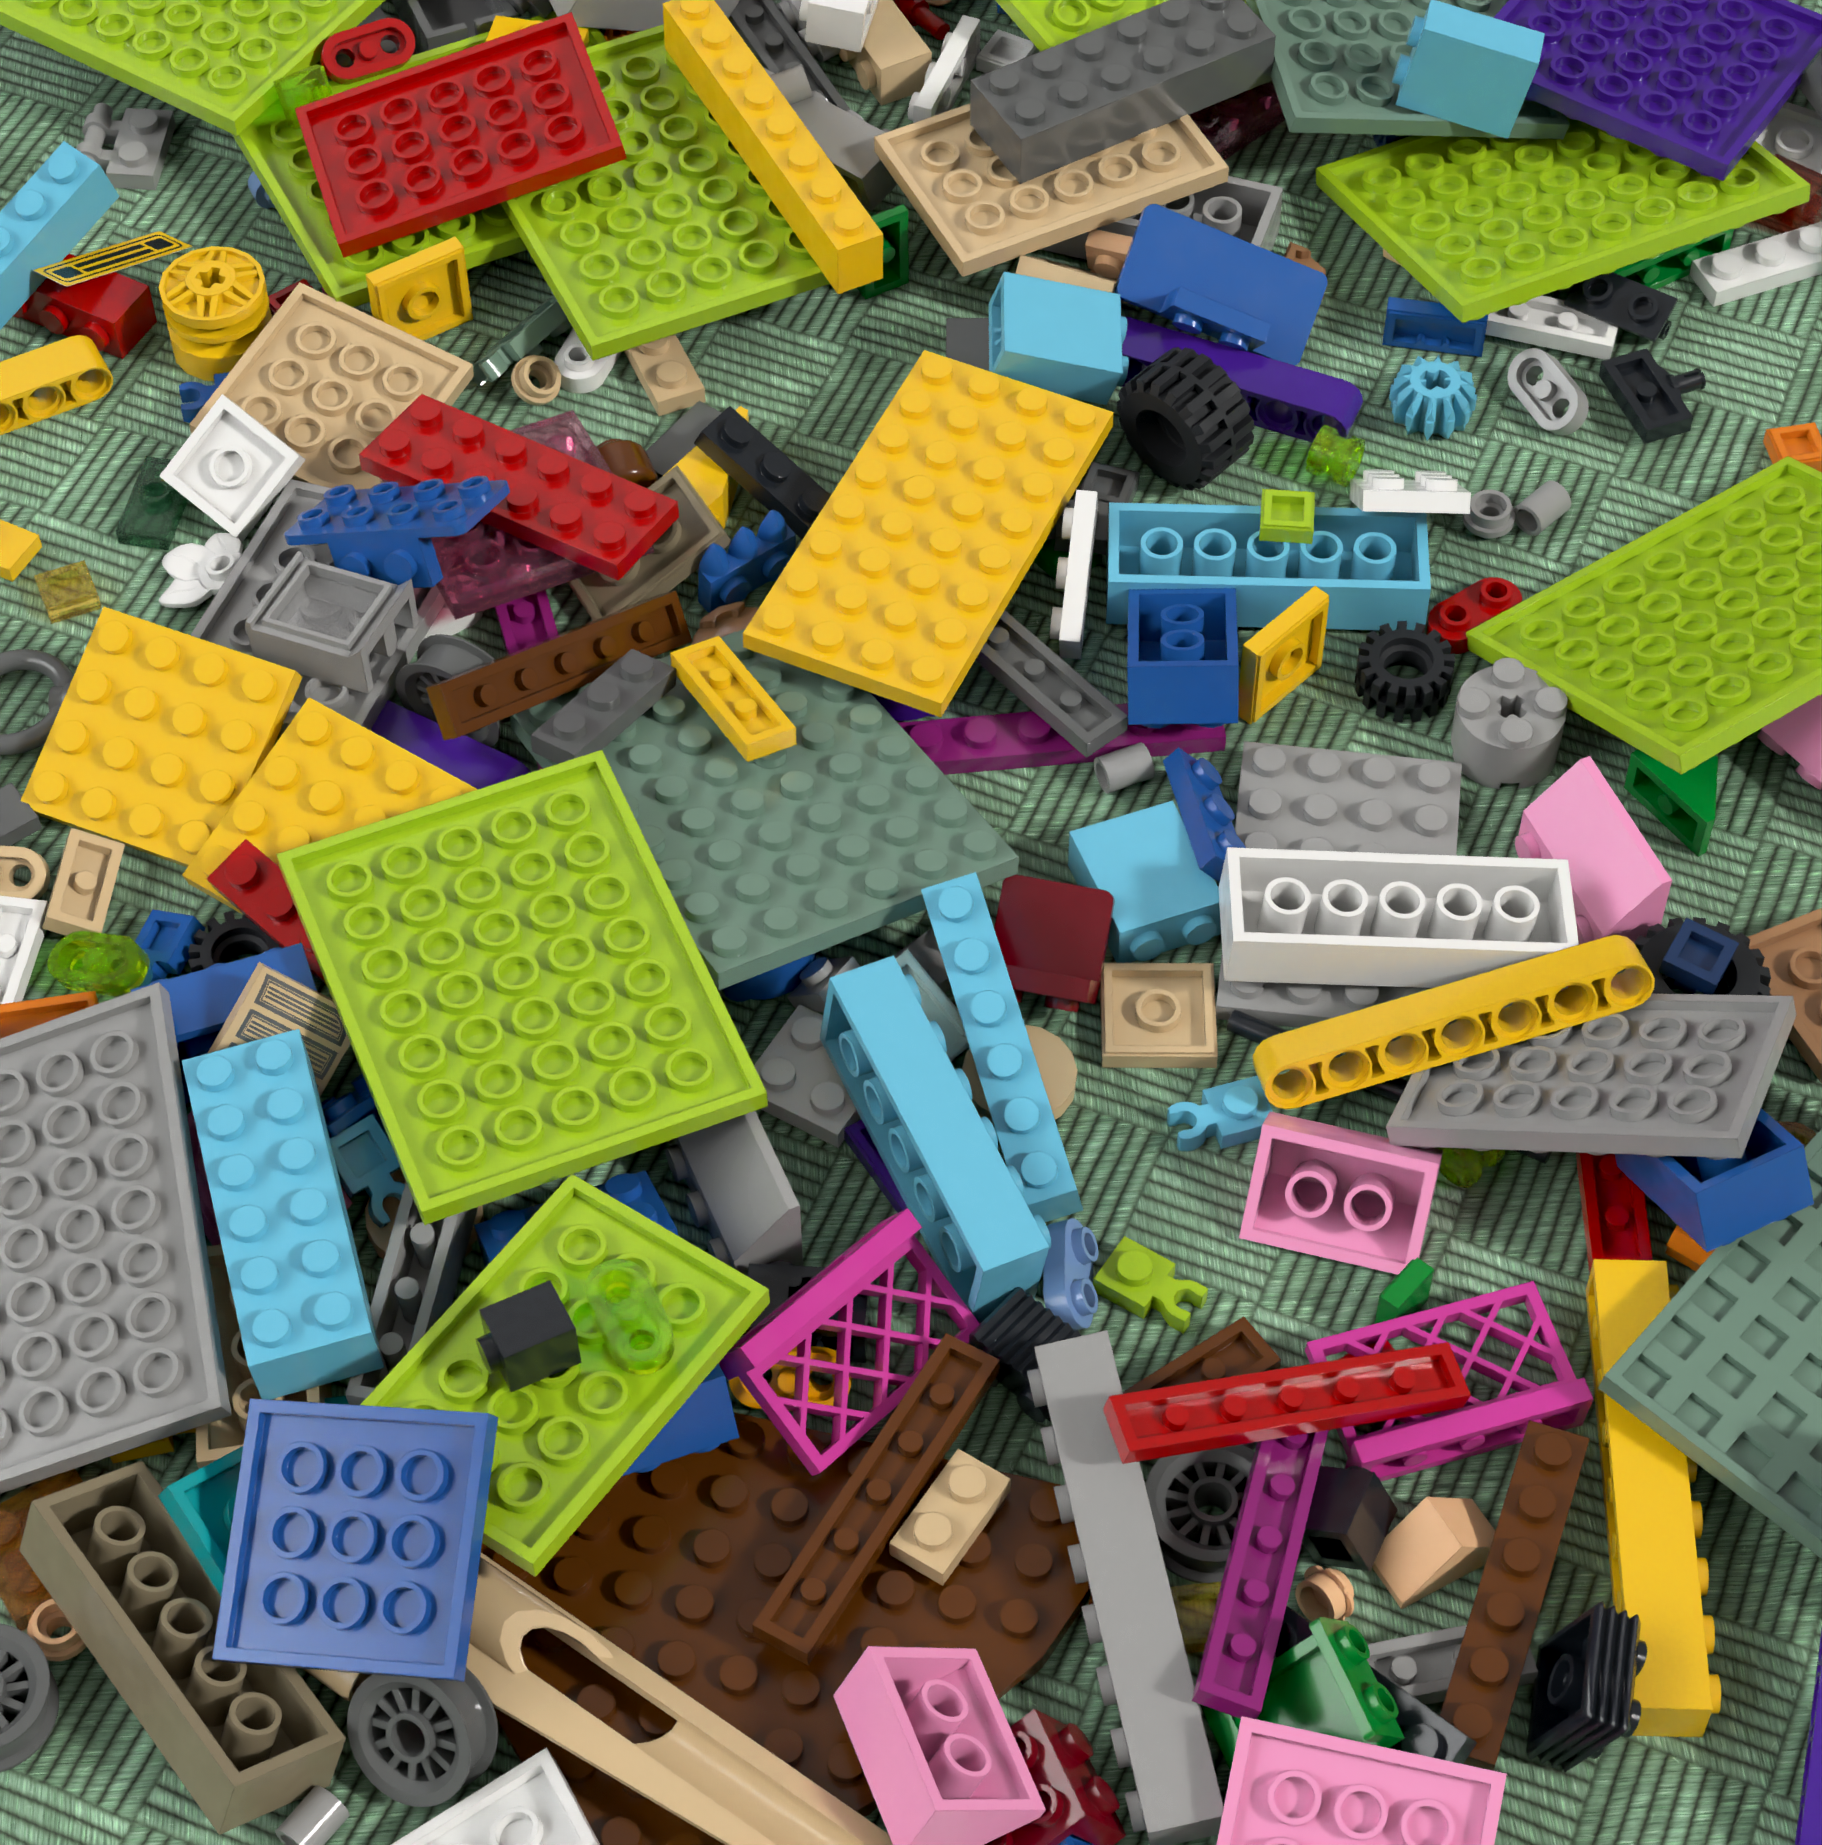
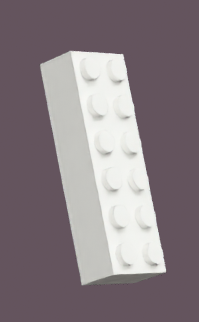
M1227 847L1218 887L1224 981L1435 988L1579 945L1569 863L1566 859Z

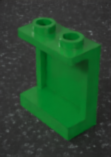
M1326 1617L1315 1619L1309 1623L1313 1635L1273 1660L1262 1710L1257 1720L1390 1748L1405 1739L1396 1721V1717L1399 1714L1397 1704L1387 1688L1377 1681L1367 1661L1370 1657V1651L1364 1637L1348 1621ZM1200 1704L1231 1771L1241 1719Z

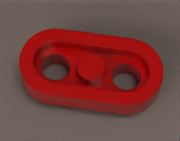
M384 18L338 32L329 37L320 54L321 68L328 78L339 84H352L397 70L406 65L415 50V36L405 22L396 18ZM381 41H393L397 47V52L386 53L381 47ZM338 54L348 55L352 60V66L347 68L340 66L336 61V56Z
M1489 577L1481 579L1438 603L1431 609L1428 615L1426 635L1435 629L1441 634L1440 643L1448 640L1452 646L1450 654L1468 652L1466 632L1522 602L1521 592L1516 585L1503 578Z

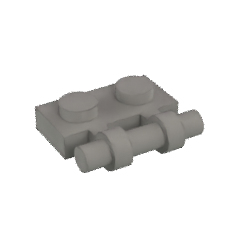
M96 104L93 112L85 118L82 127L85 137L83 142L77 145L76 149L101 166L114 188L156 190L176 126L173 111L126 108L122 121L111 119L113 110L108 104ZM103 144H115L113 150L102 149Z

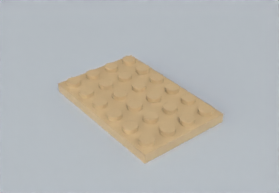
M970 103L874 137L875 153L962 277L1142 213L1143 209L1150 204L1161 206L1228 182L1229 166L1188 114L1022 184L1017 181L1016 177L1000 161V158L994 154L990 146L978 135L975 128L970 125Z

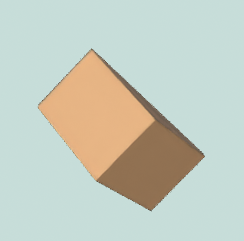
M1426 1497L1385 1537L1372 1568L1399 1607L1403 1609L1485 1565L1495 1530L1473 1499Z

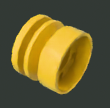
M210 246L192 250L180 256L162 273L158 288L176 363L187 374L204 381H214V374L230 372L272 318L266 281L261 265L250 254L238 249Z

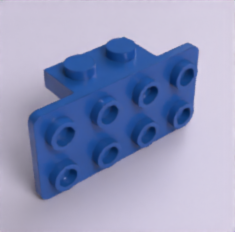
M1150 204L1143 209L1117 280L1115 293L1120 294V299L1172 320V324L1183 331L1193 334L1204 333L1218 339L1219 344L1297 365L1304 352L1328 281L1322 272L1160 205Z
M475 476L465 479L460 483L444 484L442 479H429L415 486L399 487L397 482L392 481L378 484L370 489L356 490L350 484L340 485L326 491L323 495L324 499L314 508L297 516L298 521L284 533L287 544L291 546L328 543L335 567L396 585L412 579L413 588L434 587L444 577L431 537L459 536L467 533L510 493V489L506 480L489 481L487 476Z

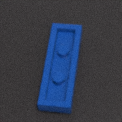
M1178 747L1163 760L1199 869L1220 883L1227 847H1246L1236 835L1232 823L1235 815L1229 804L1224 800L1219 785L1222 783V778L1219 772L1208 760L1204 758L1196 760Z

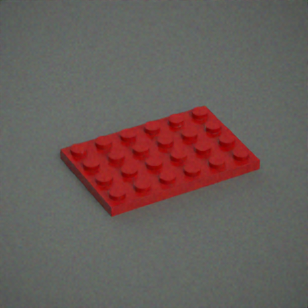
M572 12L295 108L343 258L627 159L623 144Z

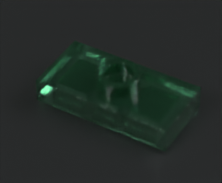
M146 456L115 531L119 544L169 550L188 502L187 498L159 477L171 459Z

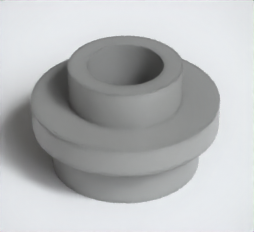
M1482 490L1471 498L1470 514H1463V523L1470 532L1477 536L1498 538L1512 530L1516 515L1510 499L1504 493L1497 490Z

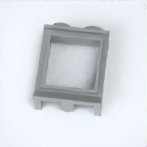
M297 551L286 568L276 574L272 587L261 602L253 606L247 615L245 631L249 636L252 654L254 657L296 670L299 674L369 694L374 687L368 659L371 651L373 650L374 653L391 657L397 647L394 623L415 629L419 623L412 579L396 585L305 559L303 552Z

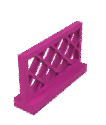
M908 1208L879 1222L740 1338L718 1363L728 1380L737 1376L740 1378L812 1476L826 1469L899 1405L928 1361L929 1349L935 1350L941 1339L929 1337L931 1307L946 1310L960 1329L954 1337L967 1344L969 1343V1334L980 1325L914 1234L922 1227ZM904 1255L918 1272L917 1293L893 1288L894 1263ZM880 1276L879 1286L870 1284ZM857 1294L878 1297L877 1328L852 1323L853 1298ZM892 1300L917 1305L915 1335L891 1330ZM839 1310L838 1321L829 1319ZM816 1329L837 1332L836 1363L810 1359L812 1332ZM851 1335L876 1339L875 1370L850 1366ZM890 1342L915 1346L914 1369L909 1376L889 1373ZM797 1346V1356L787 1355ZM775 1364L796 1368L794 1399L778 1397L762 1375ZM810 1370L835 1375L833 1406L808 1402ZM849 1377L874 1382L873 1407L868 1412L847 1409ZM888 1384L896 1385V1387L888 1393ZM807 1413L833 1418L831 1444L821 1453H819L806 1435ZM847 1420L856 1421L846 1430Z
M1534 1281L1307 1342L1305 1353L1309 1363L1313 1364L1326 1362L1325 1356L1344 1351L1356 1357L1381 1353L1388 1339L1403 1336L1422 1346L1445 1343L1447 1341L1438 1338L1443 1325L1460 1321L1481 1331L1471 1352L1449 1343L1457 1363L1464 1365L1461 1370L1464 1379H1466L1470 1369L1504 1384L1497 1398L1481 1401L1470 1396L1463 1408L1441 1411L1440 1414L1429 1417L1416 1415L1398 1418L1397 1420L1404 1424L1393 1426L1396 1419L1387 1420L1382 1430L1357 1436L1354 1426L1337 1428L1336 1430L1348 1457L1345 1469L1350 1466L1362 1467L1375 1472L1380 1481H1385L1521 1443L1529 1420L1561 1430L1582 1426L1594 1399L1585 1378H1576ZM1524 1303L1533 1322L1528 1336H1523L1494 1322L1499 1310ZM1490 1312L1487 1318L1480 1315ZM1434 1327L1431 1334L1426 1331H1423L1425 1329ZM1487 1334L1520 1350L1510 1371L1477 1356ZM1536 1334H1538L1542 1344L1534 1341ZM1376 1343L1374 1349L1366 1346L1369 1344ZM1528 1353L1551 1364L1558 1381L1539 1386L1518 1376L1517 1373L1526 1354ZM1510 1388L1518 1391L1507 1395Z

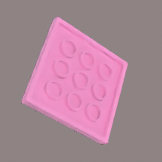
M1241 1716L1216 1845H1494L1507 1774Z

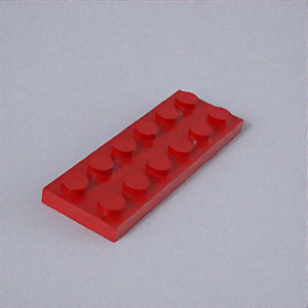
M421 394L359 454L361 470L388 482H397L400 487L415 486L429 479H442L444 484L460 483L465 479L475 476H487L489 481L506 480L510 493L480 520L481 522L618 581L679 518L678 501L424 394Z

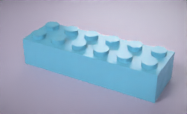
M1109 502L1106 624H1128L1129 589L1236 588L1237 627L1264 628L1314 586H1317L1329 595L1326 629L1379 630L1381 625L1389 623L1392 631L1397 628V621H1407L1408 630H1414L1416 623L1426 624L1431 592L1426 513L1365 512L1359 508L1315 507L1312 544L1259 541L1261 506Z
M894 955L830 977L820 1040L901 1197L922 1228L919 1231L938 1268L979 1323L983 1322L1017 1287L1022 1288L1026 1294L1032 1295L1035 1299L1039 1281L1043 1275L1048 1250L1051 1248L1049 1230L1042 1217L1039 1215L1033 1216L1024 1200V1186L1018 1171L1012 1165L1006 1166L998 1151V1139L991 1121L986 1116L980 1118L972 1103V1090L966 1074L960 1068L954 1069L946 1054L945 1037L936 1021L929 1022L921 1007V995L915 979L911 974H903Z
M300 1030L288 1031L182 1060L247 1365L261 1399H275L384 1368L316 1079Z

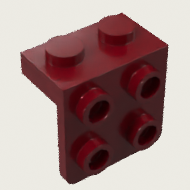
M1017 874L1003 880L994 930L1017 1002H1022L1023 993L1026 991L1046 995L1044 1007L1078 1013L1079 1002L1096 1004L1115 905L1114 896L1110 892Z
M1033 1709L1010 1727L1046 1811L1039 1819L984 1845H1058L1071 1834L1094 1845H1114L1126 1836L1115 1812L1120 1807L1119 1801L1106 1781L1097 1775L1089 1759L1094 1755L1092 1745L1086 1735L1075 1724L1069 1723L1065 1725Z

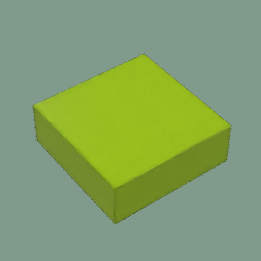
M1262 489L1259 541L1312 544L1315 492Z

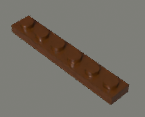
M672 591L647 599L428 686L426 689L443 740L461 737L585 686L587 683L596 680L631 649L653 658L691 642L692 638L677 592Z
M948 1333L944 1335L752 1624L754 1637L809 1666L997 1377L1000 1369L999 1359Z
M1531 1420L1528 1421L1440 1713L1441 1717L1477 1742L1464 1765L1494 1771L1590 1439Z

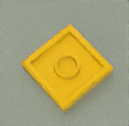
M452 237L366 274L372 317L424 341L473 320L464 247L456 237Z
M1317 586L1311 588L1243 644L1239 679L1238 716L1248 724L1255 723L1321 668L1329 595Z

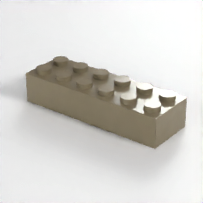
M143 1461L31 1501L19 1551L219 1835L307 1796L315 1785L323 1788L330 1786L346 1737L296 1669L222 1662L212 1659L221 1596L159 1499L158 1495L163 1491V1488Z

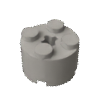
M1514 658L1499 659L1493 666L1474 673L1463 683L1457 695L1451 730L1453 759L1455 762L1462 763L1461 772L1474 782L1489 788L1500 789L1501 783H1519L1518 789L1531 787L1545 779L1555 767L1566 719L1568 701L1566 694L1557 687H1549L1536 674L1537 671L1524 667L1519 660Z

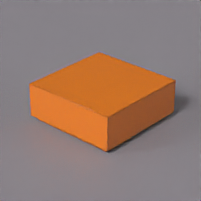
M1815 422L1766 429L1763 443L1772 464L1789 456L1822 472V437Z

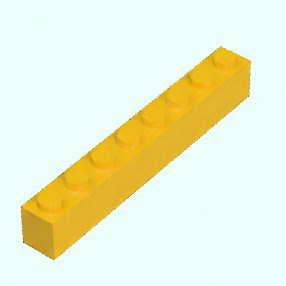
M671 0L663 3L666 51L836 293L841 294L883 279L882 231L716 1Z
M1594 1259L1585 1291L1613 1606H1615L1618 1614L1626 1610L1629 1618L1638 1614L1641 1621L1639 1639L1645 1641L1647 1645V1656L1644 1666L1635 1678L1633 1699L1638 1700L1641 1704V1716L1638 1726L1631 1736L1703 1737L1711 1714H1719L1721 1684L1719 1675L1709 1674L1707 1654H1713L1715 1626L1712 1615H1703L1701 1596H1706L1708 1593L1709 1569L1707 1559L1705 1557H1697L1695 1539H1700L1702 1536L1703 1512L1700 1501H1691L1690 1483H1694L1696 1480L1697 1463L1598 1388L1606 1373L1678 1293L1679 1287L1677 1284H1669L1667 1261Z

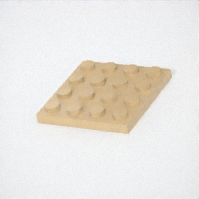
M299 282L189 424L192 434L223 394L306 459L291 479L329 488L350 484L354 486L355 490L370 489L388 481L361 470L359 454L421 394L452 406L474 377L473 364L343 302H336L334 298Z

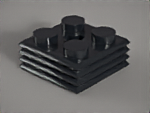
M1602 1601L1538 1646L1536 1662L1538 1674L1534 1679L1526 1747L1529 1760L1538 1756L1541 1764L1549 1760L1552 1768L1561 1764L1563 1771L1567 1772L1588 1757L1592 1759L1598 1758L1605 1746L1619 1737L1628 1738L1634 1733L1641 1716V1704L1638 1700L1633 1699L1635 1678L1642 1670L1647 1656L1646 1642L1639 1639L1641 1621L1638 1614L1629 1618L1626 1610L1618 1614L1615 1606L1606 1610Z

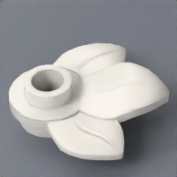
M215 533L204 546L189 543L169 551L163 557L162 565L166 572L174 578V581L161 595L159 603L169 608H188L201 604L212 595L216 596L242 555L243 544L240 539L235 538L230 533Z

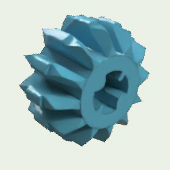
M1439 355L1431 362H1427L1418 356L1413 365H1401L1397 377L1394 378V384L1390 387L1389 395L1394 422L1405 424L1407 435L1417 431L1423 432L1427 441L1432 434L1438 433L1448 439L1453 430L1464 431L1469 418L1472 416V411L1475 410L1477 401L1472 373L1461 371L1459 361L1449 364L1443 363Z

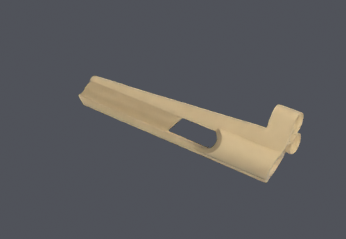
M481 1553L466 1667L481 1682L492 1701L493 1707L725 1845H893L889 1834ZM545 1628L676 1719V1724L672 1730L660 1738L650 1742L633 1744L529 1671L524 1663L520 1649L523 1636L532 1629ZM303 1669L347 1701H351L361 1683L373 1675Z

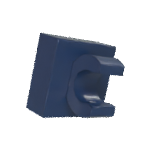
M1686 917L1667 951L1658 972L1674 979L1672 987L1687 994H1695L1696 991H1699L1703 994L1713 995L1735 955L1739 942Z

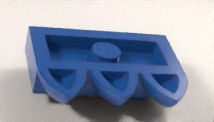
M776 510L768 512L758 529L757 536H755L751 529L742 526L733 537L728 553H726L722 546L715 543L711 544L706 550L698 569V602L708 613L717 607L741 602L753 590L769 581L773 582L778 579L794 554L796 546V534L786 524L780 512Z

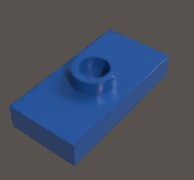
M1389 297L1382 345L1482 357L1488 315L1478 320L1462 323L1442 303Z

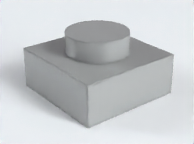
M853 956L834 959L821 957L810 963L801 972L799 979L802 982L787 998L795 1008L800 1004L815 1012H824L829 978L861 966Z

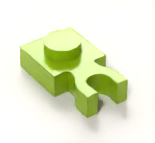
M1126 1236L1122 1238L1093 1278V1285L1098 1295L1142 1319L1153 1308L1161 1313L1170 1327L1183 1334L1190 1326L1191 1313L1179 1308L1176 1304L1186 1301L1202 1309L1208 1295V1288L1195 1281L1174 1279L1176 1263Z

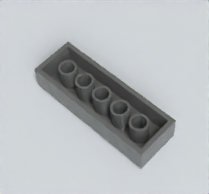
M1168 0L971 79L970 125L975 128L978 135L990 146L994 154L1000 158V161L1016 177L1017 181L1022 184L1134 138L1138 134L1158 128L1180 119L1182 116L1192 114L1272 81L1271 72L1276 35L1243 0Z

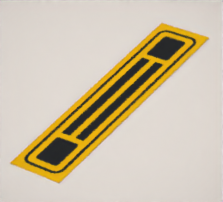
M157 231L33 271L68 287L193 246L161 231Z

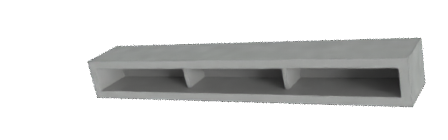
M1108 1330L1035 1346L1038 1368L1027 1371L1035 1408L1047 1405L1052 1426L1040 1428L1048 1466L1061 1463L1065 1484L1054 1487L1062 1524L1074 1522L1079 1544L1067 1546L1075 1582L1078 1584L1088 1581L1093 1604L1081 1606L1089 1643L1091 1645L1102 1642L1108 1665L1096 1667L1104 1706L1117 1704L1122 1727L1110 1730L1118 1768L1131 1766L1137 1790L1125 1793L1133 1832L1146 1830L1150 1845H1175L1218 1835L1224 1806L1199 1704L1192 1701L1195 1687L1140 1462L1122 1464L1103 1412V1407L1109 1396L1123 1394Z

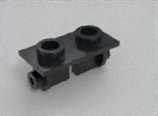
M1612 272L1574 284L1564 302V306L1655 343L1657 338L1662 340L1666 338L1672 324L1668 318L1677 304L1678 298Z

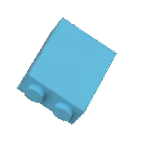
M1430 0L1424 18L1415 16L1406 42V45L1412 46L1410 55L1401 54L1394 71L1392 83L1400 85L1396 105L1508 139L1538 68L1545 33L1437 0Z
M1003 272L988 304L989 371L1072 399L1107 405L1116 386L1122 387L1125 383L1129 367L1128 357L1122 355V344L1127 332V318L1121 316L1120 294Z
M1173 800L1069 832L1068 867L1077 885L1106 890L1114 896L1115 905L1107 945L1116 963L1151 960L1162 952L1188 944L1199 945L1221 934L1218 886L1212 877L1199 869L1183 819Z

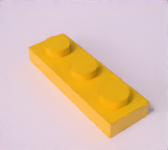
M720 636L670 652L671 666L676 668V676L747 762L797 745L796 727Z

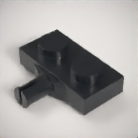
M1646 348L1601 361L1599 377L1644 444L1691 430L1693 415L1682 401L1681 394L1705 388L1706 380L1700 368L1678 375L1669 374V372L1656 363Z

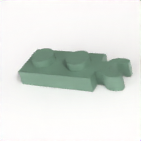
M554 295L550 296L486 352L487 355L473 364L474 377L472 379L478 387L488 380L492 382L497 379L513 362L516 361L518 363L526 356L539 355L544 350L540 345L543 339L548 335L555 338L572 326Z

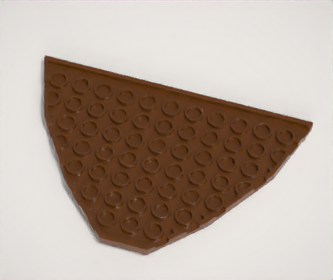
M734 1412L739 1438L721 1443L717 1448L709 1452L691 1453L661 1463L660 1466L648 1472H634L622 1476L536 1577L482 1543L481 1553L864 1817L871 1814L878 1807L833 1695L868 1646L976 1649L999 1700L1019 1682L1023 1685L1043 1668L1081 1612V1606H1083V1602L1090 1593L1088 1581L1078 1584L1075 1582L1067 1546L1079 1544L1075 1523L1062 1524L1054 1492V1487L1060 1484L998 1471L1011 1479V1491L944 1585L938 1584L891 1556L888 1543L813 1660L807 1666L754 1637L752 1624L873 1443L857 1440L826 1469L812 1476L771 1420ZM806 1428L807 1437L819 1453L831 1444L832 1434ZM943 1459L941 1461V1463L933 1473L932 1477L920 1493L919 1497L907 1513L906 1517L904 1518V1520L892 1536L891 1540L896 1535L901 1526L904 1524L909 1515L912 1513L917 1504L920 1502L925 1493L928 1491L930 1486L936 1480L938 1475L944 1469L949 1460ZM545 1628L532 1629L523 1636L520 1649L524 1663L529 1671L633 1744L650 1742L660 1738L672 1730L676 1724V1719ZM494 1707L498 1728L508 1745H511L520 1763L547 1747L561 1769L600 1845H725Z

